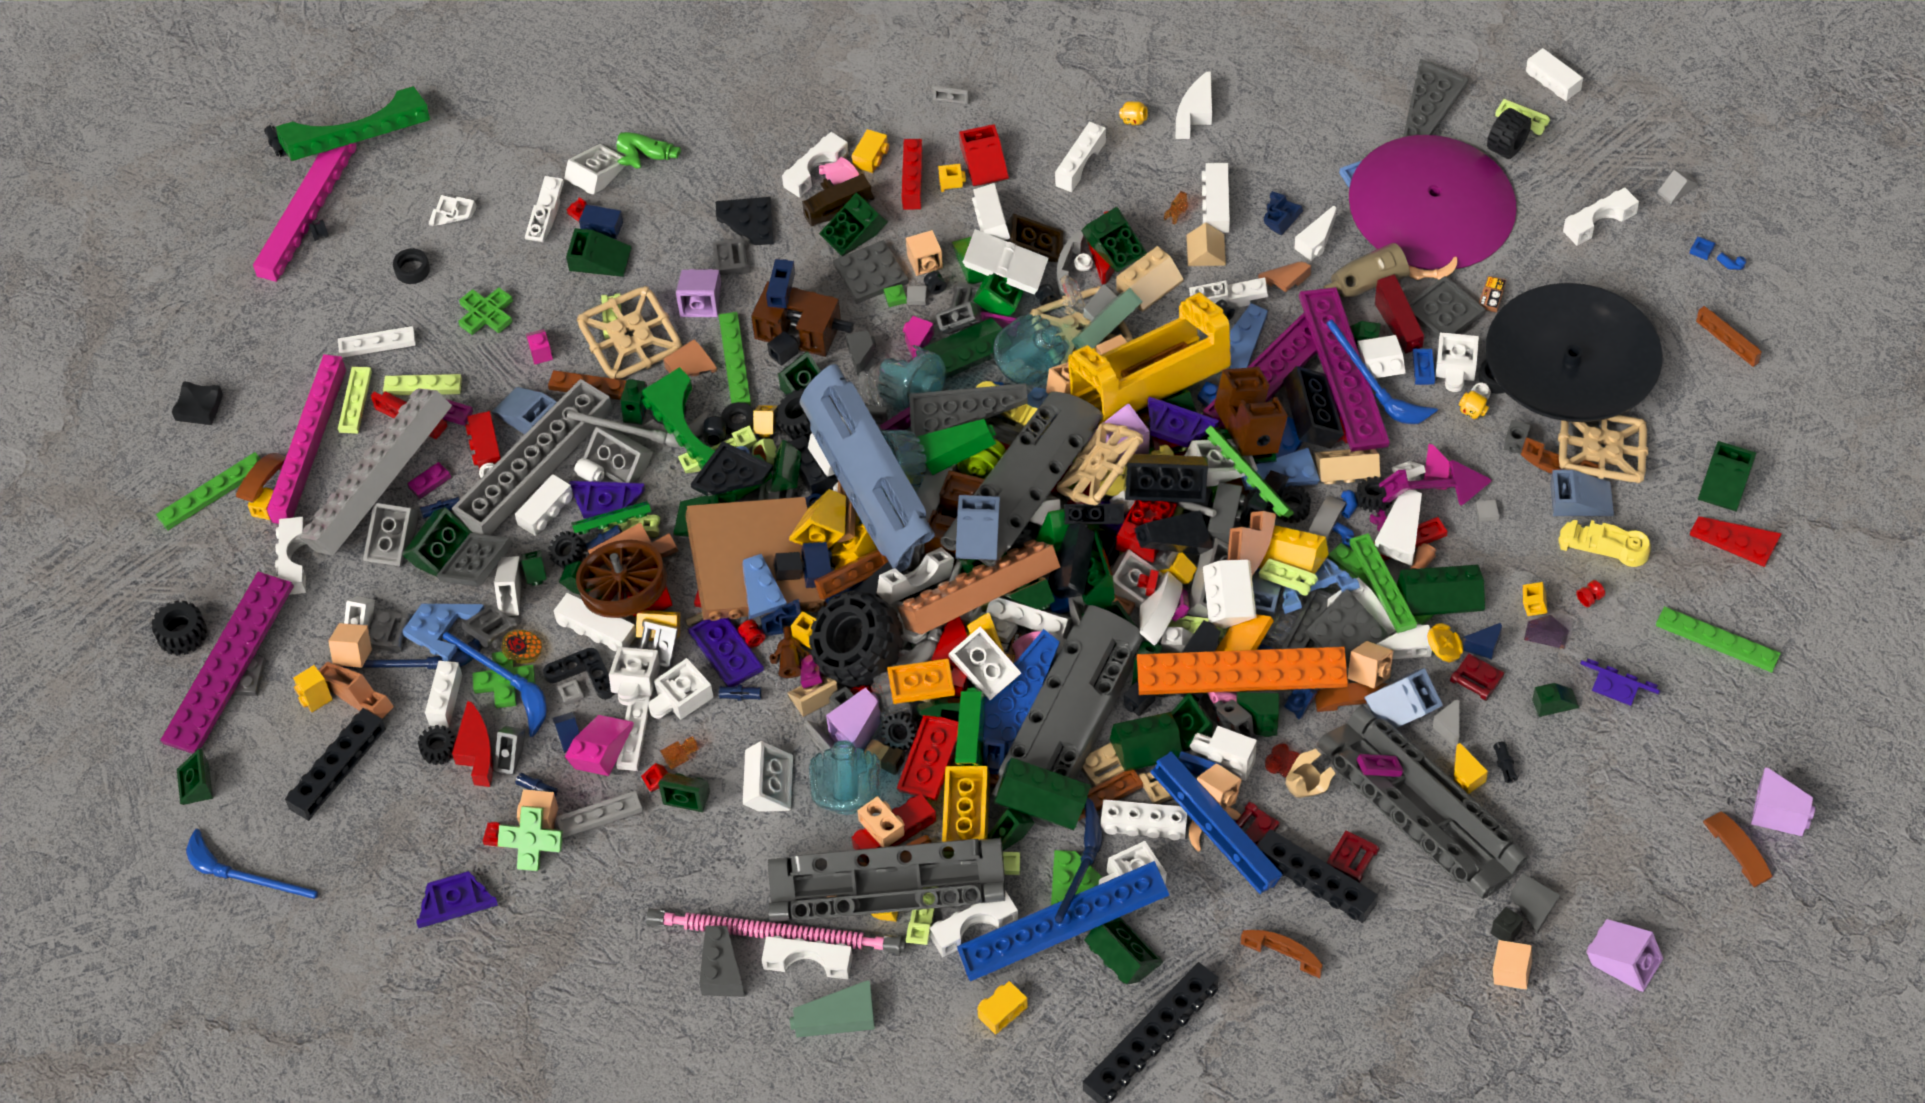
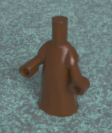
M789 626L784 627V639L778 643L775 653L770 655L771 664H777L778 656L780 655L778 675L782 678L799 677L801 675V665L798 652L801 654L802 659L809 655V652L804 651L800 647L799 641L792 638V631Z

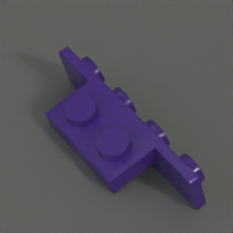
M1588 658L1586 662L1583 660L1580 662L1581 665L1599 672L1592 691L1632 706L1639 687L1658 695L1661 693L1657 689L1658 685L1648 681L1642 684L1637 682L1638 677L1626 674L1625 677L1618 674L1619 670L1607 666L1606 669L1598 667L1599 662Z

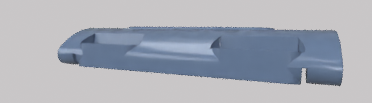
M829 365L808 384L799 403L811 423L810 429L868 534L879 552L886 556L892 568L902 572L910 566L915 546L929 542L934 538L935 533L926 519V511L855 386L851 381H846L838 365ZM881 486L883 487L884 491L886 492L888 498L890 499L892 505L894 506L896 512L898 513V515H899L900 519L902 520V522H903V524H904L905 527H903L901 521L899 520L897 514L895 513L893 507L891 506V504H890L889 500L887 499L885 493L883 492Z

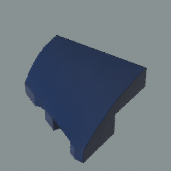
M1272 191L1270 193V204H1267L1264 223L1272 231L1282 236L1303 212V208L1301 205L1287 201L1285 195Z
M799 599L761 618L762 630L765 636L784 634L783 628L791 627L792 623L801 613Z

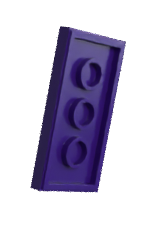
M722 618L716 621L703 620L688 628V633L727 687H735L764 671L762 664L729 618Z

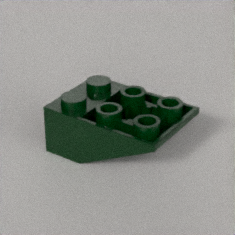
M855 193L819 234L841 256H844L876 236L888 221L863 197Z
M1118 207L1088 223L1081 230L1091 247L1116 272H1119L1147 254Z
M574 228L566 255L569 271L624 277L632 247L594 230Z
M1718 441L1698 500L1737 512L1757 453Z
M720 493L680 501L673 535L689 537L686 522L687 506L737 502L736 495Z

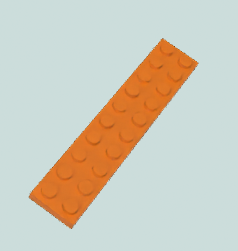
M1344 647L1137 654L1139 695L1343 688L1348 685Z

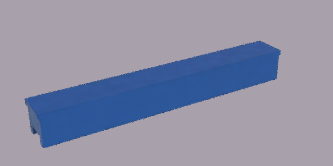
M1172 752L1158 759L1156 767L1150 773L1259 894H1262L1268 889L1275 887L1283 874Z

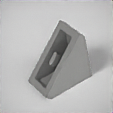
M1673 170L1659 189L1658 194L1672 204L1698 186V183L1685 172Z
M1454 700L1434 716L1433 728L1452 746H1457L1459 741V700Z

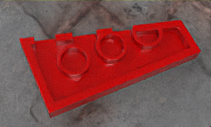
M1698 516L1690 531V536L1763 567L1766 566L1782 534Z

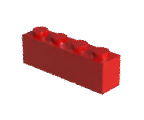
M904 139L901 193L903 210H921L922 139Z
M922 794L911 797L902 806L892 809L891 812L895 816H900L905 824L903 826L904 836L888 847L900 845L936 822V811ZM888 827L885 830H892L893 828ZM866 828L859 829L851 837L855 850L882 847ZM865 854L860 855L862 860L869 864V857Z

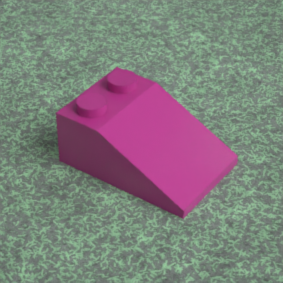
M598 715L573 739L565 758L576 770L609 776L634 723L632 721Z

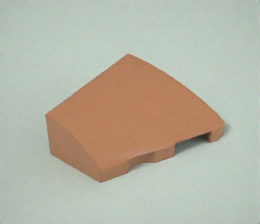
M1296 262L1260 273L1258 278L1265 277L1270 287L1275 284L1287 292L1295 284L1299 286L1310 276L1311 265L1305 262Z
M692 340L663 359L665 369L669 373L679 367L688 376H698L699 372L711 370L712 373L717 371L715 364L695 340Z

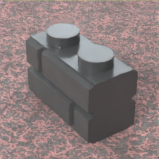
M971 301L936 313L939 329L946 334L982 322L978 305Z

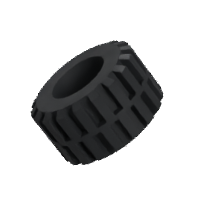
M1512 108L1506 109L1496 119L1490 130L1487 140L1488 149L1506 159H1511L1520 151L1529 135L1531 118Z
M804 388L799 389V391L794 390L791 394L785 395L786 398H782L781 404L776 408L778 411L775 412L776 422L792 440L804 435L811 436L812 434L810 429L811 423L799 403L805 390Z
M179 600L174 601L173 604L169 602L166 604V607L159 608V613L156 612L154 614L155 619H152V631L161 649L164 652L167 651L168 654L172 655L175 653L176 656H180L181 653H184V655L189 654V651L192 650L194 652L197 650L196 647H200L203 644L202 640L206 639L205 633H207L205 621L200 610L193 603L188 604L187 601L180 603ZM179 625H187L182 630L172 631Z

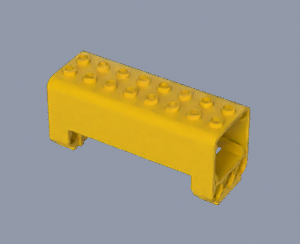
M1199 292L1181 302L1178 319L1102 355H1099L1096 349L1088 345L1074 351L1068 356L1071 395L1089 402L1102 412L1103 418L1099 422V426L1127 404H1130L1133 410L1138 412L1148 407L1149 397L1163 400L1229 368L1231 365L1230 326L1227 317L1223 314V309ZM1197 328L1208 337L1199 341L1200 337L1198 336ZM1183 341L1189 345V347L1124 378L1121 377L1122 370Z

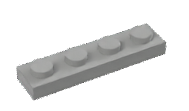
M633 791L557 816L556 820L559 829L563 830L562 838L643 811L637 793Z

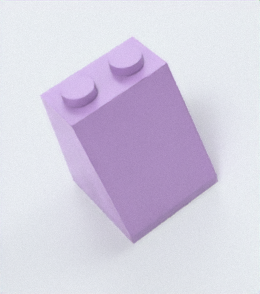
M689 269L681 271L676 290L680 317H718L721 287L719 270Z
M1130 404L1125 405L1105 421V423L1118 426H1127L1128 429L1142 434L1144 438L1143 443L1139 445L1134 454H1149L1150 431ZM1113 432L1107 433L1106 443L1113 434ZM1122 437L1117 444H1119L1128 437ZM1126 450L1119 454L1117 462L1121 459Z
M866 688L826 715L829 737L854 764L858 762L881 723L879 699L875 693H870Z
M1765 768L1758 787L1751 824L1803 836L1804 830L1809 829L1811 819L1814 816L1815 806H1812L1813 797L1771 769Z
M1606 919L1603 926L1599 928L1597 936L1587 949L1588 957L1594 967L1642 992L1646 989L1663 960L1653 932Z

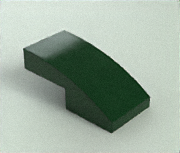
M960 698L930 700L918 705L917 711L920 715L941 717L942 709L959 711Z

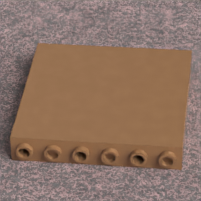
M805 497L687 506L686 522L703 620L716 621L722 618L738 619L749 616L742 566L743 560L762 554L776 581L773 565L775 554L801 553L802 545L790 541L789 537L807 511ZM803 571L800 579L776 581L787 604L799 599L801 612H818L824 606L825 600L820 599L817 588L805 587Z

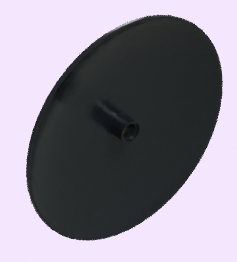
M1557 283L1540 286L1510 300L1493 319L1488 330L1485 348L1490 371L1498 385L1507 395L1532 412L1548 418L1569 422L1600 421L1631 410L1643 401L1654 388L1661 372L1663 357L1659 336L1650 320L1642 311L1625 298L1596 286L1577 283Z

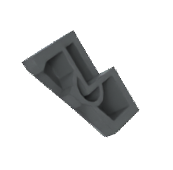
M1524 873L1517 881L1510 895L1513 902L1520 907L1524 918H1528L1533 926V931L1536 933L1541 929L1549 913L1560 899L1558 893Z

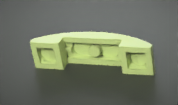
M750 426L733 432V438L724 441L734 447L745 446L748 449L757 443ZM721 443L710 448L716 450ZM688 453L678 456L685 473L699 472L701 470L698 462L695 459H691Z
M938 886L923 887V889H924V888H935V887H938ZM927 892L924 895V900L928 904H933L935 896ZM935 908L912 910L906 943L928 944L930 937L929 927H932Z

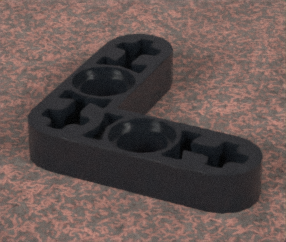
M586 648L551 662L543 669L544 678L549 683H557L586 671L599 698L606 700L614 695L610 688L609 673L599 652L595 648ZM570 662L577 663V666L573 669L566 667ZM596 670L603 671V674L600 677H594L592 675L593 672ZM604 682L608 691L602 689L601 683Z

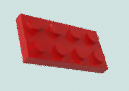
M923 715L896 788L899 792L914 796L922 794L925 799L937 801L945 780L946 766H950L956 750L958 721Z

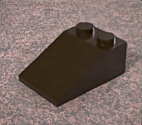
M1013 214L1006 224L1010 239L1004 241L1014 243L1017 246L1048 258L1047 262H1058L1063 249L1062 230L1017 214Z

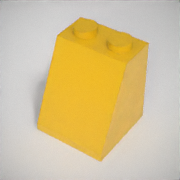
M830 489L826 491L807 509L790 535L789 540L803 545V543L827 542L829 549L845 535L846 496Z

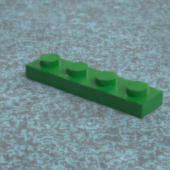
M648 501L575 521L571 525L574 533L582 535L589 533L592 528L604 529L613 522L621 524L634 516L636 518L645 517L648 512H651Z

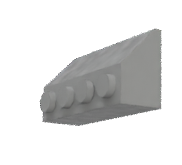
M1218 538L1212 539L1213 548L1200 554L1188 599V614L1194 617L1208 618L1203 566L1228 559L1229 544Z

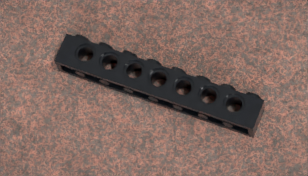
M1198 962L1083 1081V1091L1097 1103H1111L1116 1098L1118 1091L1122 1087L1125 1088L1129 1085L1132 1076L1137 1071L1141 1072L1145 1068L1146 1061L1151 1056L1155 1057L1166 1041L1169 1042L1173 1039L1176 1030L1180 1026L1184 1027L1188 1023L1194 1011L1198 1012L1203 1007L1204 1001L1216 994L1219 989L1218 976ZM1197 988L1201 991L1193 992L1191 989ZM1184 1003L1186 1004V1006L1179 1007L1177 1006V1004ZM1170 1018L1172 1021L1164 1022L1162 1019ZM1149 1033H1156L1157 1036H1156V1037H1150V1036H1148V1034H1149ZM1141 1048L1143 1051L1135 1052L1134 1049ZM1127 1063L1129 1066L1120 1067L1119 1064ZM1106 1078H1112L1114 1081L1111 1083H1107L1104 1080Z

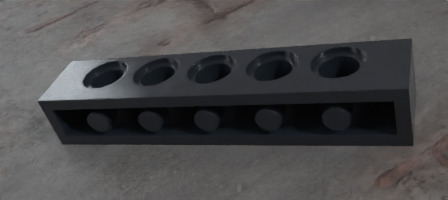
M364 708L355 714L350 724L341 730L338 738L327 747L326 752L320 759L314 762L309 772L301 777L297 786L288 792L285 801L289 810L309 821L386 730L382 718Z
M1269 829L1257 845L1283 876L1293 880L1297 886L1308 889L1315 897L1326 900L1333 908L1347 913L1351 919L1363 923L1377 905L1378 894L1275 831ZM1276 854H1282L1283 856H1282V857H1277V856H1275V855H1276ZM1293 865H1300L1301 867L1295 868ZM1311 876H1318L1319 878L1313 879ZM1329 887H1336L1337 889L1331 890ZM1347 898H1354L1355 901H1349Z

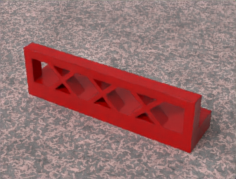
M375 391L371 394L374 408L392 418H395L399 413L400 407L407 403L386 391L382 395ZM441 419L429 436L437 440L448 427L447 422Z

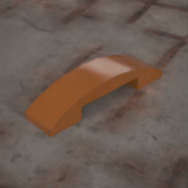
M1525 438L1521 452L1522 457L1552 474L1553 470H1562L1559 467L1558 454L1545 450V444ZM1584 460L1576 464L1581 466L1598 468V464L1592 463L1587 460Z
M270 453L260 459L242 481L236 497L254 503L264 492L263 486L278 470L282 469L286 456L279 453Z
M1357 682L1348 683L1347 687L1319 690L1315 696L1317 712L1336 711L1338 706L1367 704L1365 696L1388 684L1382 683L1376 688H1372Z
M1720 811L1703 821L1715 838L1719 837L1743 867L1741 872L1754 888L1772 878V874L1758 849L1729 816Z
M1243 930L1241 934L1242 945L1261 952L1263 946L1271 948L1300 961L1301 971L1320 979L1323 965L1311 951L1300 943L1274 932Z

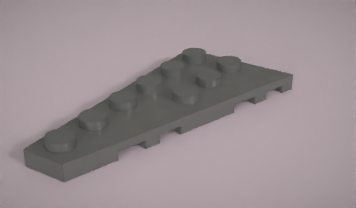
M1420 59L1403 137L1432 135L1467 86L1469 79Z
M1026 383L909 394L912 446L918 444L916 437L987 419L1028 404Z

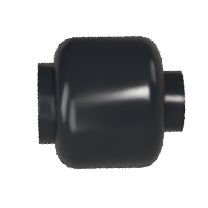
M719 416L706 418L702 426V438L712 445L725 441L728 430L725 419Z

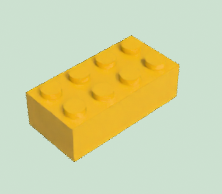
M946 766L942 842L988 839L990 793L988 766ZM949 846L944 848V851H954Z

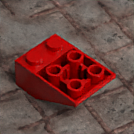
M995 124L959 132L960 148L973 187L1009 179Z
M1135 500L1117 534L1116 550L1121 552L1131 550L1140 558L1153 563L1156 554L1160 550L1140 548L1134 528L1147 522L1173 517L1177 504L1167 501Z

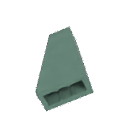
M1131 288L1116 296L1071 340L1075 348L1078 350L1086 345L1094 348L1143 301Z
M870 980L793 1008L794 1017H790L791 1030H795L796 1038L875 1029Z

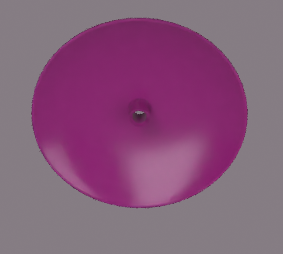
M1406 136L1377 147L1358 165L1349 188V206L1353 220L1368 242L1376 249L1390 243H1396L1402 249L1408 265L1421 269H1441L1448 265L1454 257H1457L1456 269L1483 261L1494 254L1505 243L1513 229L1516 218L1515 194L1511 183L1502 169L1477 148L1459 140L1443 136Z

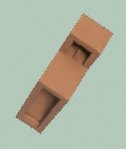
M1266 511L1252 512L1250 528H1230L1227 560H1249L1253 576L1260 566L1271 542L1276 514Z
M641 522L588 550L589 554H591L596 549L611 542L639 540L655 547L662 558L679 551L670 534L651 542ZM632 556L625 557V564L629 562Z
M326 662L318 670L325 678L328 689L359 711L364 708L383 719L394 707L387 696L375 692L360 673L330 662Z

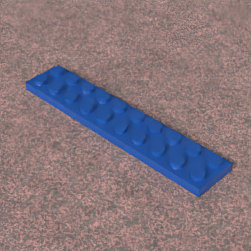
M1155 861L1075 895L1062 922L1055 920V916L1062 903L1060 901L957 946L966 974L969 980L973 981L1169 896V892Z

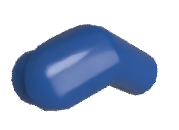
M1347 490L1341 494V498L1347 504L1341 514L1345 518H1350L1358 507L1355 493Z
M1337 522L1333 531L1341 535L1342 543L1345 546L1351 547L1350 539L1355 537L1353 530Z

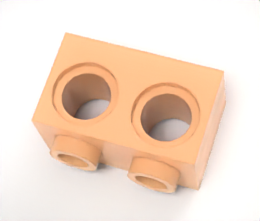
M877 796L857 810L858 820L882 847H888L904 836L903 826L905 824L900 816H895L891 812L889 804L886 801L882 802ZM880 813L878 816H873L872 814ZM888 827L893 828L892 830H885Z

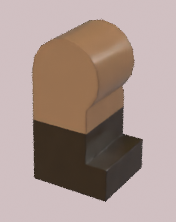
M871 740L862 754L868 762L893 775H896L904 763L903 750L899 748L893 749L877 740Z

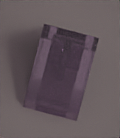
M1552 615L1528 621L1524 640L1564 649L1569 630Z

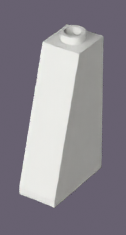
M1413 489L1405 491L1398 496L1375 540V546L1379 554L1412 566L1422 493Z

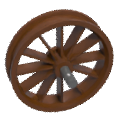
M619 540L601 546L584 559L576 574V584L581 599L589 611L606 618H622L647 609L660 598L667 585V572L663 565L662 557L655 547L639 540ZM632 556L625 566V557ZM606 564L611 571L601 569L600 567ZM655 565L658 566V568L649 569V568H651V567H653V566H655ZM633 586L642 588L644 590L640 593H637ZM594 588L591 591L586 592V589ZM630 591L633 596L624 599V593ZM619 592L618 601H611L616 593Z

